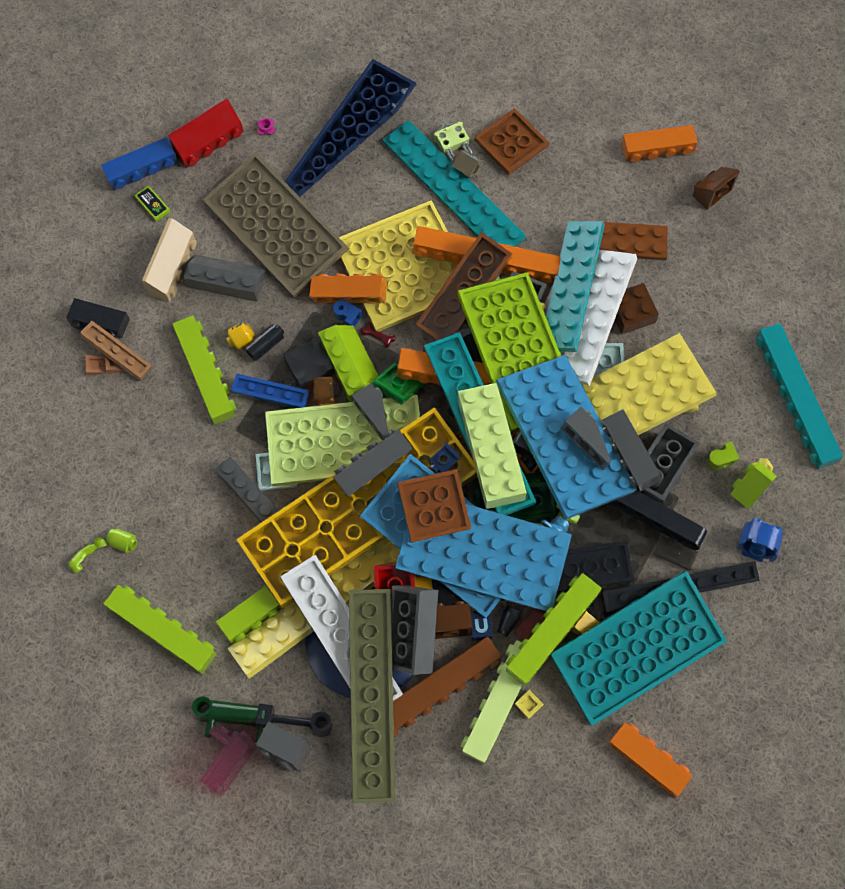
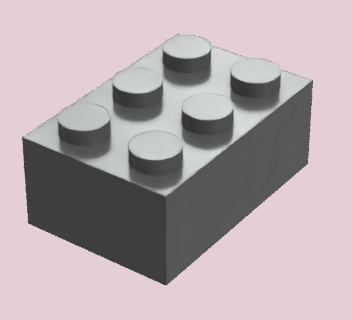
M269 721L256 743L261 755L274 763L278 760L277 762L290 772H294V770L300 771L311 751L306 741Z

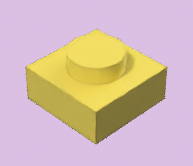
M529 689L514 705L529 720L544 704Z

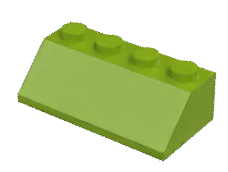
M334 325L318 332L319 341L334 367L335 374L348 401L353 402L352 395L370 383L372 384V381L378 377V374L354 326Z

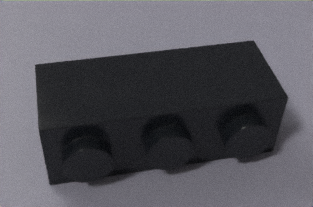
M74 298L66 316L71 326L75 329L85 328L93 321L115 338L123 337L130 320L124 311Z

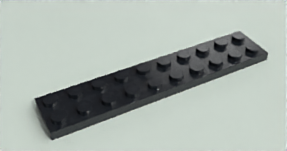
M624 541L568 550L557 593L568 591L571 588L569 583L575 576L579 578L582 573L599 586L634 582L628 542ZM431 579L433 589L438 590L437 604L442 603L445 606H450L454 602L463 601L440 581Z

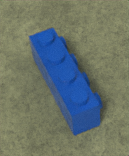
M167 137L101 164L112 190H116L132 182H137L146 176L156 174L160 170L170 168L177 164L178 161Z

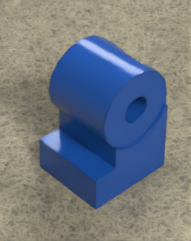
M337 301L333 306L335 318L345 321L347 326L355 327L362 317L361 309L346 301Z

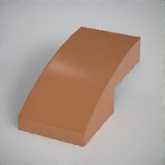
M85 355V375L125 372L124 369L106 356Z

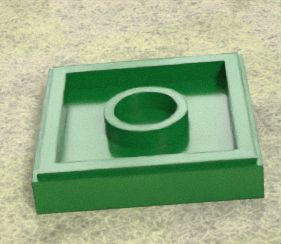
M394 363L372 381V385L374 388L378 387L382 393L403 405L424 386V383L414 379L404 380L396 376L398 364Z

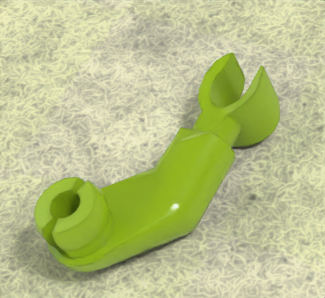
M96 538L93 541L94 544H89L82 548L70 560L68 566L74 574L83 569L80 563L87 556L91 555L97 548L108 545L103 538Z

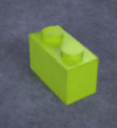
M759 461L754 466L750 464L743 472L745 477L742 480L738 478L731 486L734 490L730 495L747 509L758 500L777 477Z

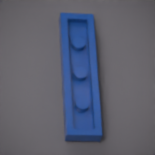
M236 374L231 389L233 394L292 408L306 407L310 394L309 390L241 374Z

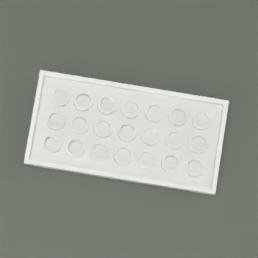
M599 250L577 352H560L561 356H567L581 385L590 386L636 264V254ZM553 285L545 302V316L547 315Z

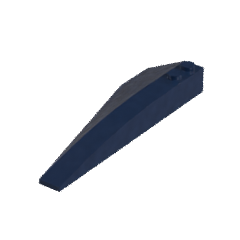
M372 59L285 180V183L299 197L302 196L397 113L417 85L416 82Z

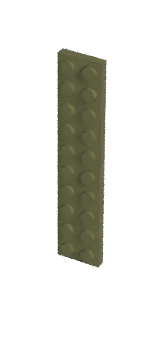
M390 589L349 590L353 803L395 802Z

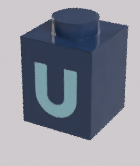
M473 611V614H471L472 641L483 640L486 637L492 639L491 615L489 614L487 618H484L477 611Z

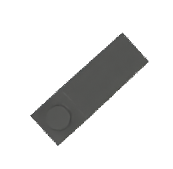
M370 383L352 395L354 405L381 440H383L382 435L388 431L382 399L383 394L378 387L374 388Z
M580 407L564 422L560 429L604 470L611 462L610 456L596 420L589 411Z

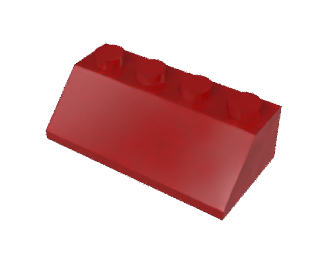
M226 98L169 134L168 137L176 157L187 168L196 165L198 160L204 156H210L215 149L224 147L231 139L238 138L244 131L239 117Z

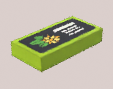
M149 185L134 195L156 222L171 212Z

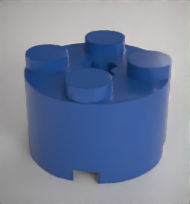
M753 518L751 522L744 524L737 549L742 550L743 556L763 562V559H769V562H773L777 559L782 542V528L777 525L764 523L759 518Z

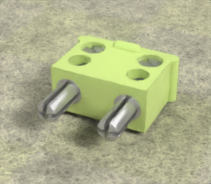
M463 122L456 124L441 123L442 127L434 133V142L438 144L444 155L447 154L451 162H454L453 158L455 155L453 151L463 147L464 151L472 154L469 147V137L463 128Z

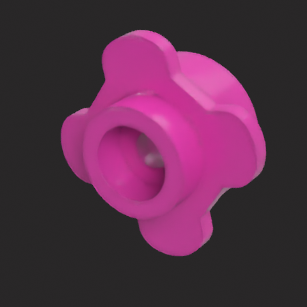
M269 118L259 120L257 122L259 126L258 134H274V120Z

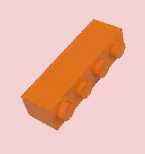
M693 125L624 134L622 139L625 160H631L632 162L645 158L653 160L659 156L673 157L676 154L682 153L689 155L695 152L698 143Z
M319 274L318 276L311 277L309 297L315 303H336L341 300L347 303H385L387 281L380 274H371V276H364L362 274H353V276Z
M624 722L608 745L674 798L678 797L693 777L689 774L690 770L680 763L678 765L672 760L673 756L667 751L659 750L651 738L647 736L644 738L639 734V729L635 725Z

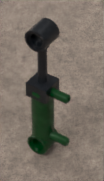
M205 696L196 698L192 704L195 717L201 722H207L205 737L208 738L213 736L216 721L257 727L256 743L268 721L272 724L281 723L310 727L313 734L318 737L328 736L332 730L330 716L325 712H317L311 719L274 714L275 709L273 705L259 703V706L232 703L210 700ZM202 706H208V710L206 712H199V709ZM319 721L327 723L323 728H317L316 724Z

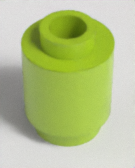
M118 528L111 529L106 538V542L110 547L125 553L133 551L137 546L134 534Z

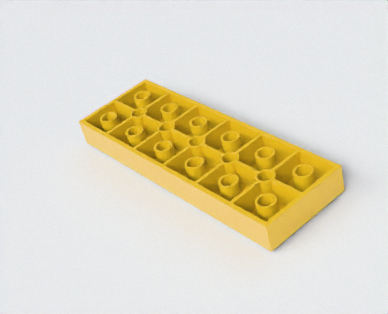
M435 407L400 430L413 449L349 497L343 493L332 478L334 475H332L236 539L282 608L295 601L281 579V576L316 555L330 577L386 539L359 516L410 454L429 468V459L447 442L461 456L460 461L451 469L458 470L461 487L477 477L474 461ZM441 457L440 461L444 463L447 461V459L445 457Z

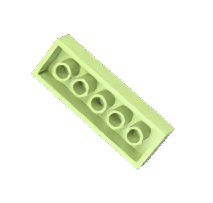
M497 383L458 391V403L486 509L525 501L527 492Z

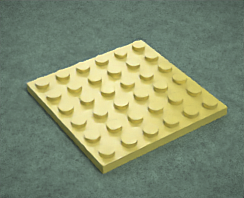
M432 200L339 237L349 248L340 257L349 276H353V274H362L364 276L380 274L387 281L385 303H362L376 331L380 332L423 314L457 267L452 262L438 261L434 258L419 257L416 254H412L417 226L448 232Z

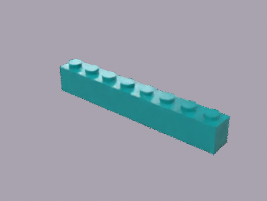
M781 323L760 329L756 336V344L764 352L763 359L771 368L772 379L776 380L779 385L778 391L780 396L784 397L787 402L786 409L789 414L792 413L794 427L802 435L801 441L803 446L808 448L810 452L809 458L811 463L816 465L817 470L839 463L844 456Z

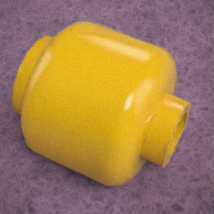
M240 322L228 329L226 340L231 347L235 346L238 350H241L253 340L255 334L248 323Z

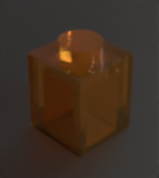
M333 377L314 378V400L316 406L335 404Z

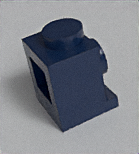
M446 442L429 459V468L435 474L450 471L460 461L461 456ZM445 457L447 461L443 463L440 461V458Z

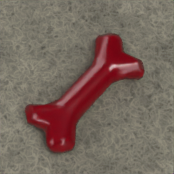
M368 322L366 327L361 329L363 336L371 335L381 340L385 348H388L390 343L396 340L394 334L386 335L376 331L372 327L371 322Z

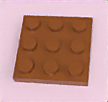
M515 108L476 135L474 139L508 175L549 146V142Z
M457 469L397 483L411 543L471 529Z

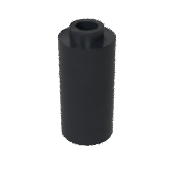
M271 324L248 343L244 350L256 362L284 339L283 329L278 324L276 326Z

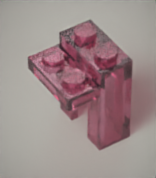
M213 725L208 733L225 746L200 781L216 793L224 796L257 749V746L254 744L256 740L245 731H242L240 734L235 730L231 734L224 727L220 726L218 729Z

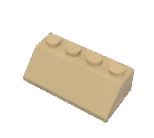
M173 218L168 219L142 279L150 297L170 302L172 297H175L177 283L182 281L184 276L183 269L185 266H188L190 252L195 250L197 244L193 232Z

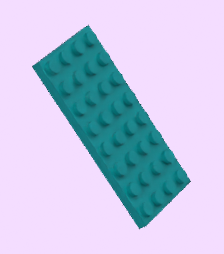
M683 571L560 646L550 656L588 723L593 726L721 646L727 640L688 572Z

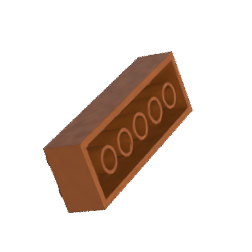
M481 232L416 323L417 327L436 340L450 336L449 333L461 330L467 319L457 292L495 281L512 258V253Z

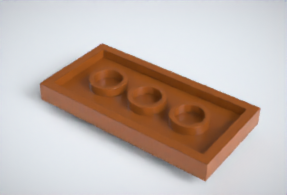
M603 222L605 226L599 250L636 254L637 259L667 260L668 226Z

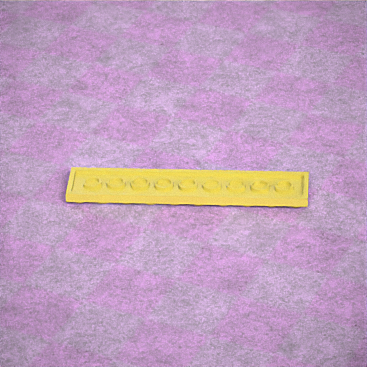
M387 538L330 576L347 606H349V590H370L374 587L375 565L397 562L400 549ZM296 601L279 610L280 613L276 616L268 618L257 630H252L246 634V638L227 648L249 679L314 631Z

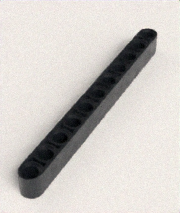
M518 428L512 438L515 452L536 463ZM637 490L608 503L692 550L700 549L707 534V530L701 525Z

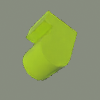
M732 441L725 443L722 450L716 449L711 452L707 459V464L711 469L719 470L738 462L739 456Z

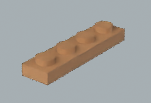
M91 321L80 332L79 336L138 381H141L152 368L151 364L95 322Z

